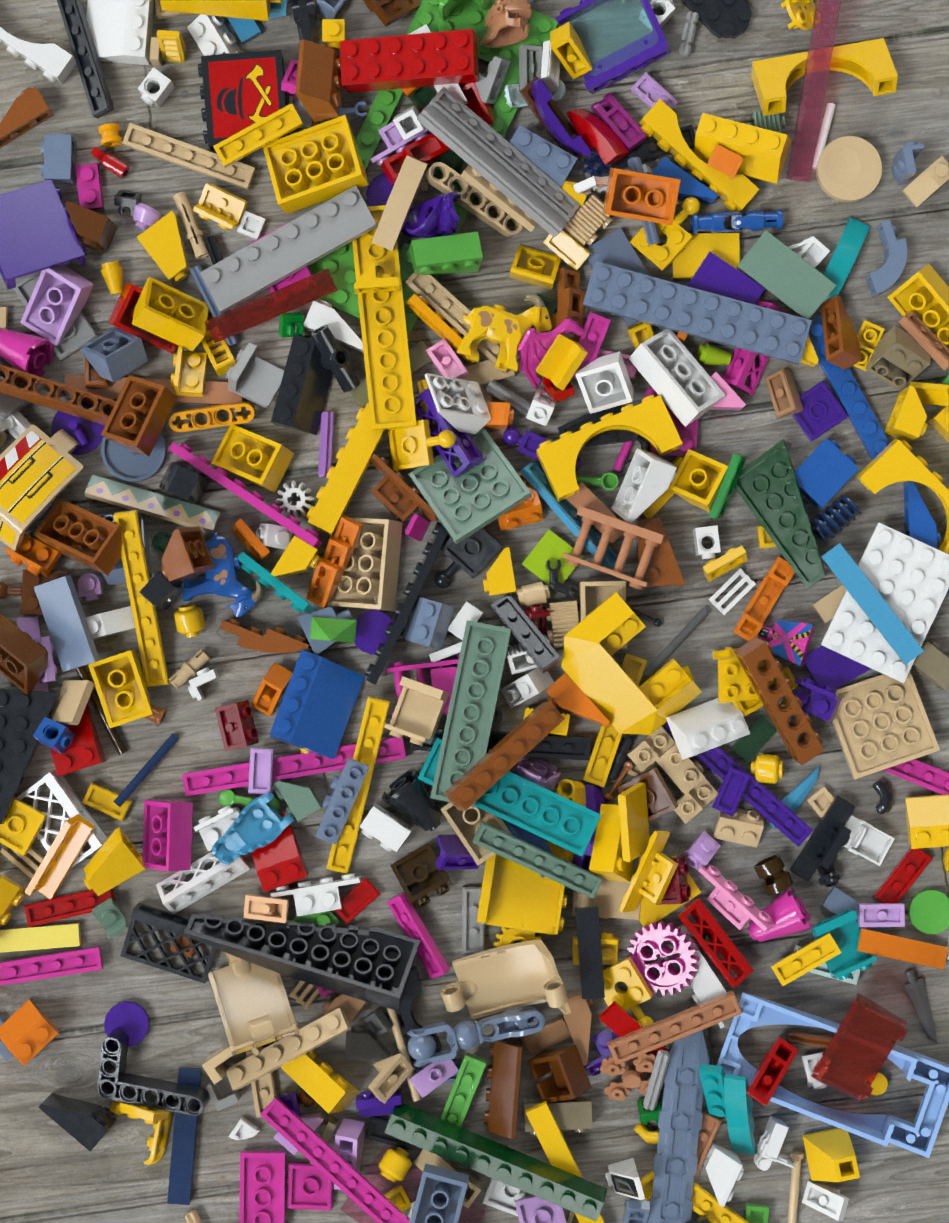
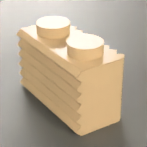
M593 194L564 226V230L584 247L587 244L591 246L599 237L596 233L601 228L606 229L614 219L612 215L603 213L604 202Z
M577 601L549 603V608H546L550 611V616L546 617L547 622L551 621L552 630L548 631V640L550 644H553L554 648L564 647V635L579 623Z

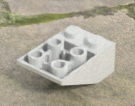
M429 373L425 374L438 413L459 432L476 434L492 419L478 382Z

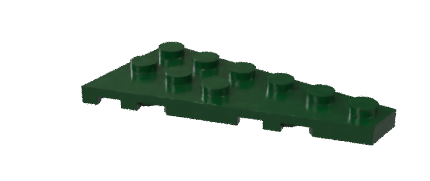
M783 439L741 471L735 489L805 587L810 588L827 574L788 448Z

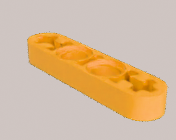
M242 401L179 410L170 416L169 425L175 432H186L248 423L254 418L256 409L252 403ZM243 407L251 411L248 417H245L244 414H237L236 419H233L234 412L232 408H235V412H240ZM221 409L226 410L229 413V419L226 421L220 420L217 412ZM201 412L207 416L205 424H200L196 421L195 416L197 413ZM188 414H191V423L193 426H190V421H187L182 424V427H180L179 424L175 423L174 421L177 419V416H180V419L184 420L189 418Z

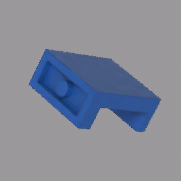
M825 438L822 440L820 445L795 470L801 493L818 509L823 508L859 469L856 466V460L849 454L844 455L839 450L841 448L840 445L833 439L828 440Z

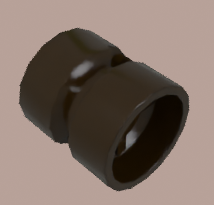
M780 854L770 856L754 865L758 877L764 880L762 885L768 896L782 892L794 884L789 872L783 870L785 864Z

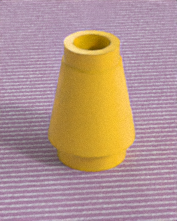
M119 261L101 264L102 270L100 271L110 294L121 293L123 290V271Z

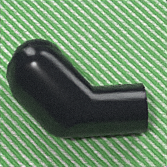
M878 780L872 785L873 789L880 796V803H877L876 810L879 814H885L892 809L893 796L885 784Z

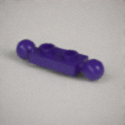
M514 427L507 428L503 433V439L507 444H519L518 452L539 461L536 450L547 439L528 430L524 436H521L519 430ZM577 457L575 472H577L582 465L581 459L579 457Z

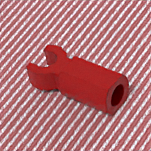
M96 146L90 153L93 155V158L103 163L104 168L121 179L127 175L130 169L128 165L111 154L107 155Z

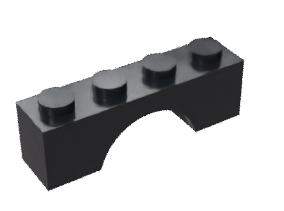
M416 966L412 968L399 1011H396L397 1015H402L404 1023L401 1024V1029L404 1037L408 1036L409 1040L411 1038L407 1034L409 1030L423 1028L415 1020L411 1008L414 998L423 988ZM438 1033L430 1034L436 1041L435 1053L443 1051Z

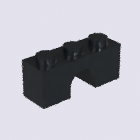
M157 572L139 593L155 607L160 608L162 606L164 609H168L182 594L181 585L183 581L181 579L169 581L163 573Z

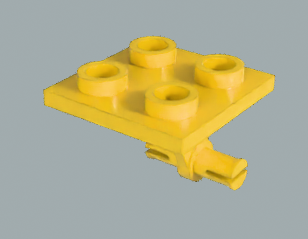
M725 647L724 650H713L712 652L713 659H718L719 703L759 699L734 653L739 648Z

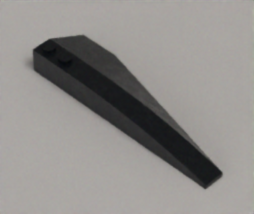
M192 914L184 931V935L250 963L327 990L399 1011L420 945V940L375 927L359 929L358 926H349V928L335 927V924L319 926L315 925V923L287 921V923L266 922L257 919L252 921L243 920V917L225 919L222 916Z

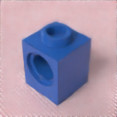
M44 717L33 736L42 745L63 754L71 745L75 735L66 726Z

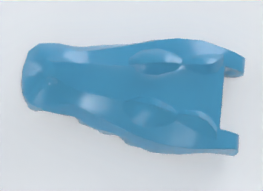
M271 791L252 800L240 812L226 833L213 844L212 852L220 862L229 865L240 855H246L259 847L266 846L273 842L294 821L290 814L282 818L270 805L269 801L274 798Z

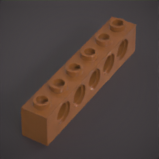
M755 637L734 651L792 759L803 766L824 751L820 744L822 739L816 731H813L811 727L813 723L810 717L803 713L801 700L796 695L794 696L791 691L793 686L788 678H784L781 672L783 671L782 665L777 659L773 658L771 645L767 641H762ZM764 660L763 666L759 668L760 662ZM774 678L772 685L769 686L770 680ZM784 697L783 701L779 704V700ZM793 715V719L788 722L789 718ZM803 733V736L798 740L799 735Z

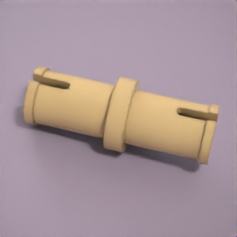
M200 649L188 662H183L182 667L168 680L176 689H179L191 676L194 677L197 674L196 671L211 658Z

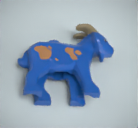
M215 532L211 535L210 541L206 542L215 569L205 572L206 577L183 580V601H190L195 596L203 594L235 598V603L229 604L227 607L233 609L234 615L239 618L254 608L264 595V587L262 583L255 581L257 589L253 593L238 581L237 569H240V561L237 558L239 555L235 556V549L227 538L218 536V532Z

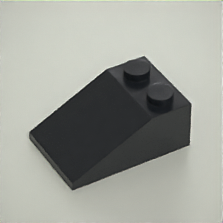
M53 1093L38 1107L90 1152L117 1120L114 1117V1113L107 1107L103 1108L98 1104Z

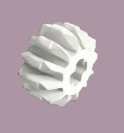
M292 481V488H289L286 483L283 484V487L286 489L285 493L278 490L277 493L283 496V498L276 499V503H284L279 508L283 511L287 509L286 517H289L293 512L294 518L298 519L299 511L303 516L307 515L304 508L310 509L311 505L307 504V502L314 501V497L307 496L312 492L310 488L303 491L305 487L303 482L297 488L296 481ZM297 494L296 496L301 498V500L297 501V505L293 506L294 504L290 502V499H293L294 495Z

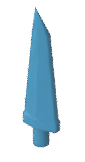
M820 765L781 801L792 812L795 813L816 783ZM771 822L768 823L770 826L776 829V827Z

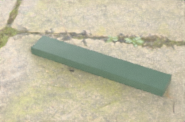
M481 821L472 839V843L594 899L603 881V877L484 821Z

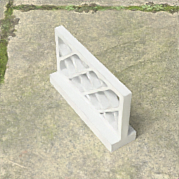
M56 770L49 772L40 781L16 797L19 800L25 797L34 798L33 808L35 809L38 806V799L49 801L48 812H42L48 815L45 828L41 827L37 834L38 839L47 851L51 847L48 841L49 833L57 835L59 833L58 830L50 829L51 818L61 819L62 828L66 820L78 814L95 826L87 841L91 849L81 851L79 854L81 856L76 859L72 867L99 849L108 839L64 776L58 777ZM44 783L50 788V797L39 795L40 786ZM53 802L62 805L63 815L52 814Z

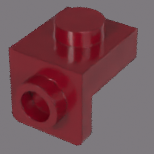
M539 604L530 605V608L522 609L542 635H547L546 617L550 616V611Z

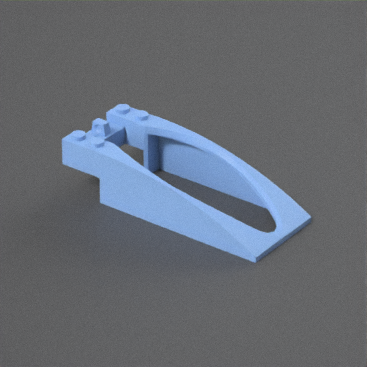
M742 992L739 1000L742 1014L733 1017L716 1065L723 1066L725 1074L747 1077L748 1085L750 1086L757 1069L740 1053L738 1038L746 1030L757 1026H812L829 1030L868 1045L897 1065L903 1071L907 1080L911 1081V1078L927 1084L914 1123L891 1114H863L833 1109L802 1098L778 1085L770 1101L886 1147L888 1143H891L927 1158L930 1157L949 1103V1064L839 1023Z

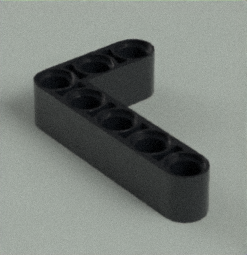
M115 1029L103 1040L97 1085L98 1093L103 1098L191 1116L199 1115L209 1103L210 1095L204 1088L125 1073L129 1038L124 1030ZM112 1039L115 1040L118 1043V1045H115ZM129 1086L133 1087L135 1089V1092L132 1091ZM150 1090L154 1091L157 1096L153 1095ZM172 1095L177 1096L179 1100L174 1099ZM194 1099L198 1100L200 1104H197Z

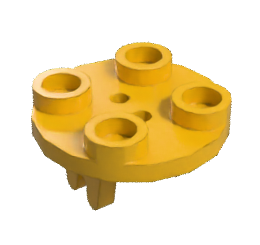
M785 0L781 3L782 8L786 7L792 19V22L788 24L789 29L800 28L808 31L821 21L820 14L817 12L813 2L814 0Z

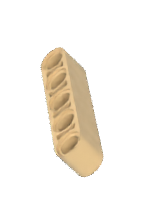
M436 162L427 169L426 180L443 194L454 192L451 188L452 182L459 183L461 198L457 199L456 203L503 236L511 237L522 230L523 226L446 164ZM433 169H439L442 172V179H436L433 176ZM470 195L478 197V205H473L470 202ZM489 207H492L497 211L496 218H491L489 216ZM507 220L514 222V231H510L507 228Z

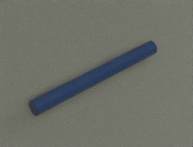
M172 733L113 801L119 807L123 805L179 740L175 734Z

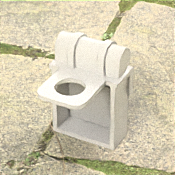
M851 815L845 826L852 832L850 833L849 841L843 847L880 866L895 838L874 828L873 825L864 820H859Z
M773 1116L769 1117L764 1133L758 1138L756 1144L757 1152L753 1155V1160L757 1167L763 1171L770 1168L772 1161L795 1168L791 1161L778 1156L789 1127L783 1120Z

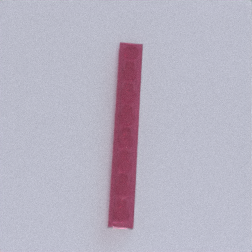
M817 0L787 180L810 182L841 0Z

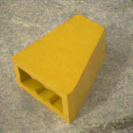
M170 211L137 236V239L173 284L174 282L179 283L183 281L190 269L179 220L174 212Z
M120 828L115 829L84 867L86 876L84 883L89 890L93 889L98 896L145 870L142 855Z

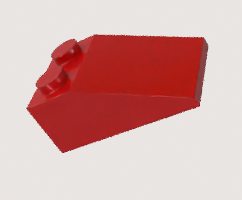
M126 283L107 323L173 354L177 347L176 344L132 324L134 309L143 289Z
M87 703L78 725H64L75 735L71 745L63 754L50 748L58 777L106 762Z
M287 811L280 813L279 815L283 818L284 816L288 815ZM291 823L273 842L251 852L264 892L306 878L309 875Z

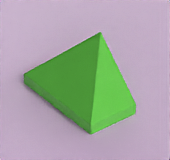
M312 617L310 639L355 643L357 620Z

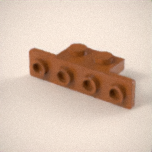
M373 454L370 463L385 477L370 493L400 522H404L418 508L434 523L437 520V516L428 503L420 498V492L414 487L410 488L405 483V478L396 471L394 473L388 467L389 463L385 458Z

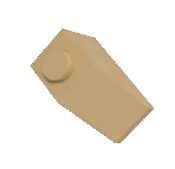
M941 156L902 191L916 208L949 181V163Z

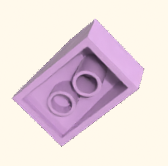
M63 264L42 270L20 323L58 346L85 306L94 284Z

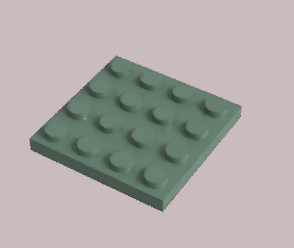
M484 427L476 434L470 435L484 458L480 465L469 467L460 477L454 478L439 454L434 457V465L419 467L408 474L456 545L532 496L528 487ZM455 456V465L457 466V468L461 467L463 464L460 461L459 457Z

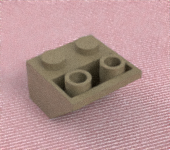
M894 325L879 340L866 366V371L901 391L931 364L930 355L910 334Z

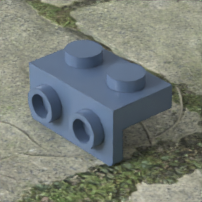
M906 143L893 158L892 176L894 179H897L898 185L906 184L917 172L914 159L925 149L924 143Z

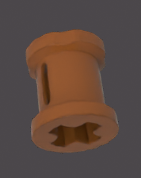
M151 704L153 714L144 718L154 722L155 726L159 727L167 713V709H161Z

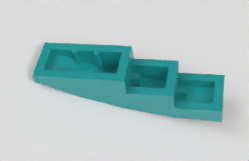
M724 1074L726 1120L732 1151L754 1155L756 1150L753 1136L755 1124L752 1116L754 1104L752 1097L746 1093L749 1088L747 1077Z

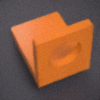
M717 144L707 165L730 176V179L733 180L744 157Z

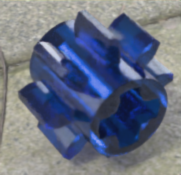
M592 152L589 160H583V164L588 166L584 168L583 173H589L590 177H603V172L609 173L610 169L605 166L599 155H594ZM596 162L600 164L597 170L593 169V165Z

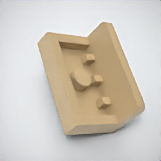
M741 808L736 809L733 817L719 811L713 838L757 848L764 828V816L755 810Z

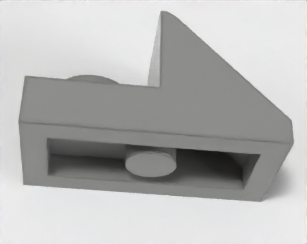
M494 56L488 65V74L479 73V82H475L482 102L496 103L511 62L510 60Z

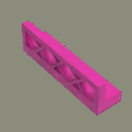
M762 301L755 303V305L785 313L773 303ZM735 348L730 364L722 379L729 386L737 387L746 394L753 396L769 357L759 354L760 360L758 365L755 366L754 360L756 355H758L757 353ZM750 375L751 381L747 387L744 383L747 376Z

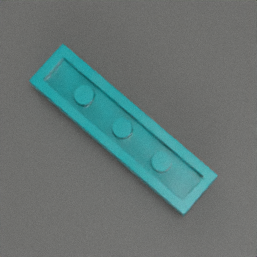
M241 552L237 559L243 563L241 565L242 569L251 575L255 572L259 576L257 580L267 588L269 585L276 589L274 594L282 600L288 598L293 603L290 606L301 614L305 611L311 614L315 609L313 605L277 577L271 575V572L249 555Z

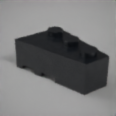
M169 463L159 488L199 506L210 481L205 479L206 474L192 466L186 465L183 468Z

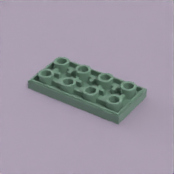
M766 230L737 265L748 276L805 319L811 318L836 287V284Z

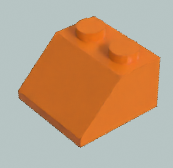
M29 999L0 1026V1039L18 1061L25 1066L60 1031Z

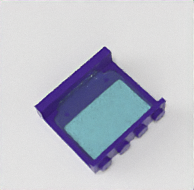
M581 0L579 2L580 5L574 8L568 7L562 10L560 15L556 17V21L561 26L570 22L583 43L592 65V70L583 74L586 81L584 84L587 91L591 94L672 53L649 0Z

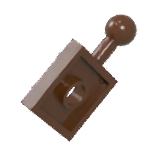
M23 569L22 587H8L4 582H0V599H4L7 595L21 596L20 614L43 615L34 587L67 576L69 572L51 571L49 576L46 577L41 573L36 576L27 569Z

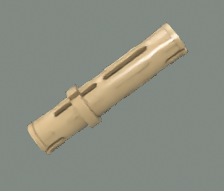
M186 192L177 193L173 196V199L187 233L186 239L192 246L195 258L197 260L203 259L209 255L202 238L204 236L203 231L198 227ZM184 208H186L190 222H188ZM192 229H193L194 232H195V235H196L197 240H198V244H196L195 238H194L193 233H192Z

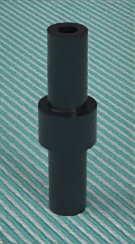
M625 736L619 752L616 751L615 761L608 775L609 778L617 779L622 765L628 760L627 753L634 739Z

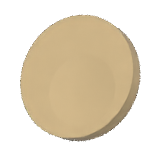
M844 136L830 142L821 152L816 165V176L820 187L828 196L840 202H856L864 199L876 188L882 175V162L875 147L868 141L855 136Z

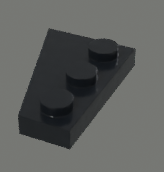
M619 405L595 413H588L558 427L560 435L568 431L575 433L581 430L580 427L588 422L595 424L600 422V418L604 415L620 413L622 406ZM609 430L594 436L584 447L637 441L634 432Z

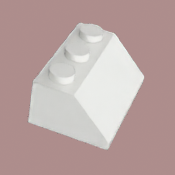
M718 698L666 717L682 760L750 734L742 712L731 702L719 703Z

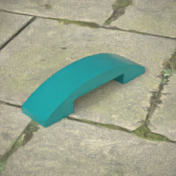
M849 217L840 240L823 273L825 277L836 284V287L823 303L839 294L870 226L852 217Z

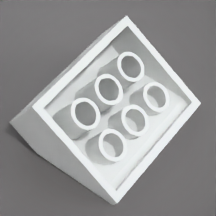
M154 0L87 1L86 19L99 61L139 65L150 64Z

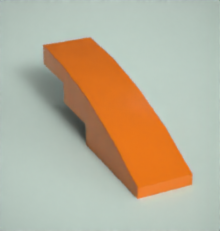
M346 515L340 517L334 537L329 539L323 558L318 560L306 596L307 600L323 609L327 607L350 561L363 524Z
M861 928L857 951L945 969L948 947Z

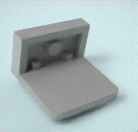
M249 342L245 349L241 348L236 358L238 362L235 367L231 366L227 372V390L267 408L280 388L284 370L256 357L257 346Z

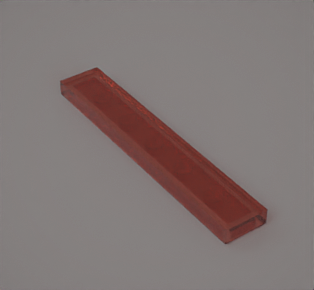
M327 268L207 320L205 325L214 343H217L279 316L280 313L289 312L337 291V287Z

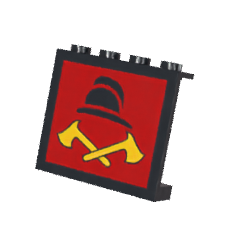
M281 50L201 56V64H198L199 77H203V86H200L201 100L205 101V108H202L201 112L202 120L206 122L207 130L203 131L205 144H208L211 151L214 150V145L287 106V95L285 91L281 90V83L285 76L284 58Z

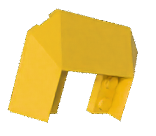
M614 592L564 635L561 667L619 733L652 735L667 722L666 717L677 714L702 691L674 658L641 686H637L612 655L646 626L619 594Z

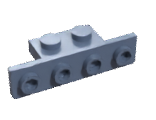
M348 757L344 769L340 770L338 776H333L330 784L332 791L330 795L326 794L321 807H324V815L315 837L333 844L337 843L369 769L367 764Z

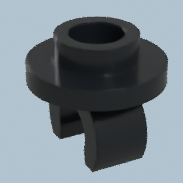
M834 864L829 866L830 872L828 873L823 872L821 866H818V875L820 877L818 881L820 885L832 887L838 883L841 875L839 872H835Z

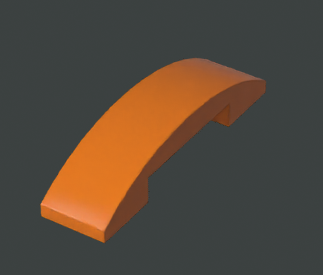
M779 556L776 558L733 630V633L747 642L757 637L764 625L765 619L795 573L786 560Z

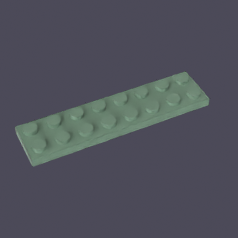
M468 620L466 622L430 796L431 799L452 803L444 792L487 753L511 635V629ZM475 801L470 807H476L477 801Z

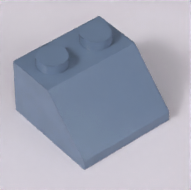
M116 327L80 347L81 352L97 373L111 382L121 380L123 376L131 371L138 370L143 364L148 362L141 338Z
M417 597L408 616L402 639L442 650L454 607Z

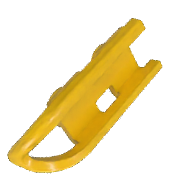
M169 1111L168 1119L158 1121V1124H152L155 1132L147 1140V1146L151 1154L149 1159L143 1162L145 1165L157 1163L166 1151L172 1118L171 1111ZM164 1126V1132L160 1134L161 1127Z

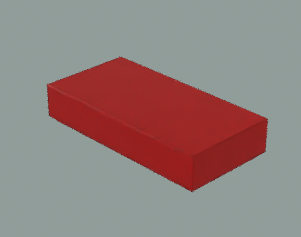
M365 877L341 899L342 909L335 911L348 924L381 893Z

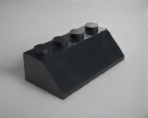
M297 335L293 336L271 422L274 425L317 436L321 414L324 410L333 373L322 366V354L312 339Z

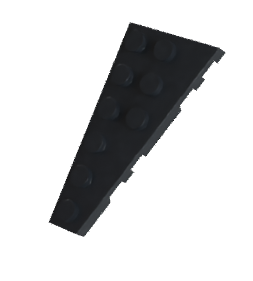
M0 688V824L5 823L17 789L24 779V773L27 766L30 765L39 741L33 735L44 717L50 719L56 700H58L60 693L31 691V693L26 695L22 690Z

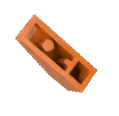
M566 673L546 690L550 695L546 699L555 707L559 706L563 711L607 728L612 726L610 721Z

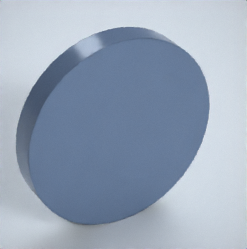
M160 433L149 457L133 452L105 437L102 439L101 456L106 468L114 476L124 481L141 482L150 479L158 473L166 459L167 446L162 433Z

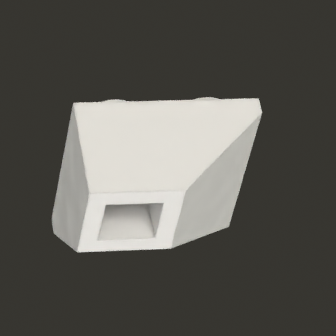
M712 1142L703 1164L720 1206L724 1207L726 1201L730 1202L734 1194L733 1186L736 1181L741 1179L744 1169L737 1153Z

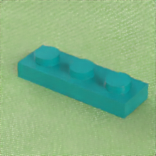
M701 1064L699 1075L709 1115L726 1117L723 1081L725 1073L723 1066Z

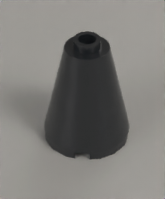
M412 769V774L407 771L389 785L391 791L388 794L384 791L382 799L424 831H433L441 824L440 819L442 816L433 799L430 798L431 795L425 783L417 779L419 772L416 769Z

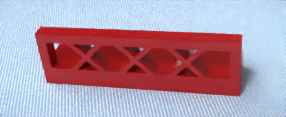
M701 900L689 901L684 906L686 909L678 915L679 919L730 986L735 988L754 970ZM690 913L697 924H692L686 916ZM702 932L706 934L711 942H705L702 938ZM716 949L719 951V953L722 955L725 961L718 959V957L716 956ZM730 967L738 976L735 980L730 975Z

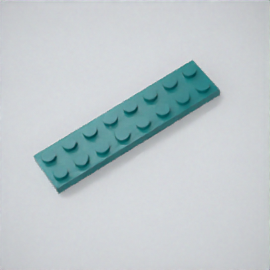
M439 738L436 739L417 778L433 786L442 740ZM509 771L476 802V807L583 857L602 816Z

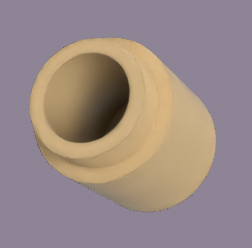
M542 581L521 586V589L516 590L520 607L526 606L528 608L530 605L547 603L546 599L550 598L548 585L543 586Z

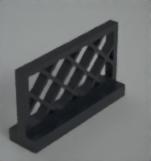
M138 903L132 911L131 922L120 956L205 984L216 948L212 947L210 953L202 956L197 947L202 942L197 941L195 943V939L184 935L185 928L190 919ZM136 921L144 923L148 931L138 935L135 929ZM159 929L166 930L170 938L160 942L155 931ZM150 934L156 945L146 949L141 938ZM180 936L187 937L191 945L180 950L181 948L175 939ZM137 941L142 952L138 954L128 952L129 944ZM172 941L177 952L167 956L162 945ZM158 948L163 959L153 960L148 952ZM193 948L198 959L189 963L182 953ZM180 955L184 966L179 968L174 967L170 961L171 958ZM201 962L205 969L203 976L194 973L191 966Z

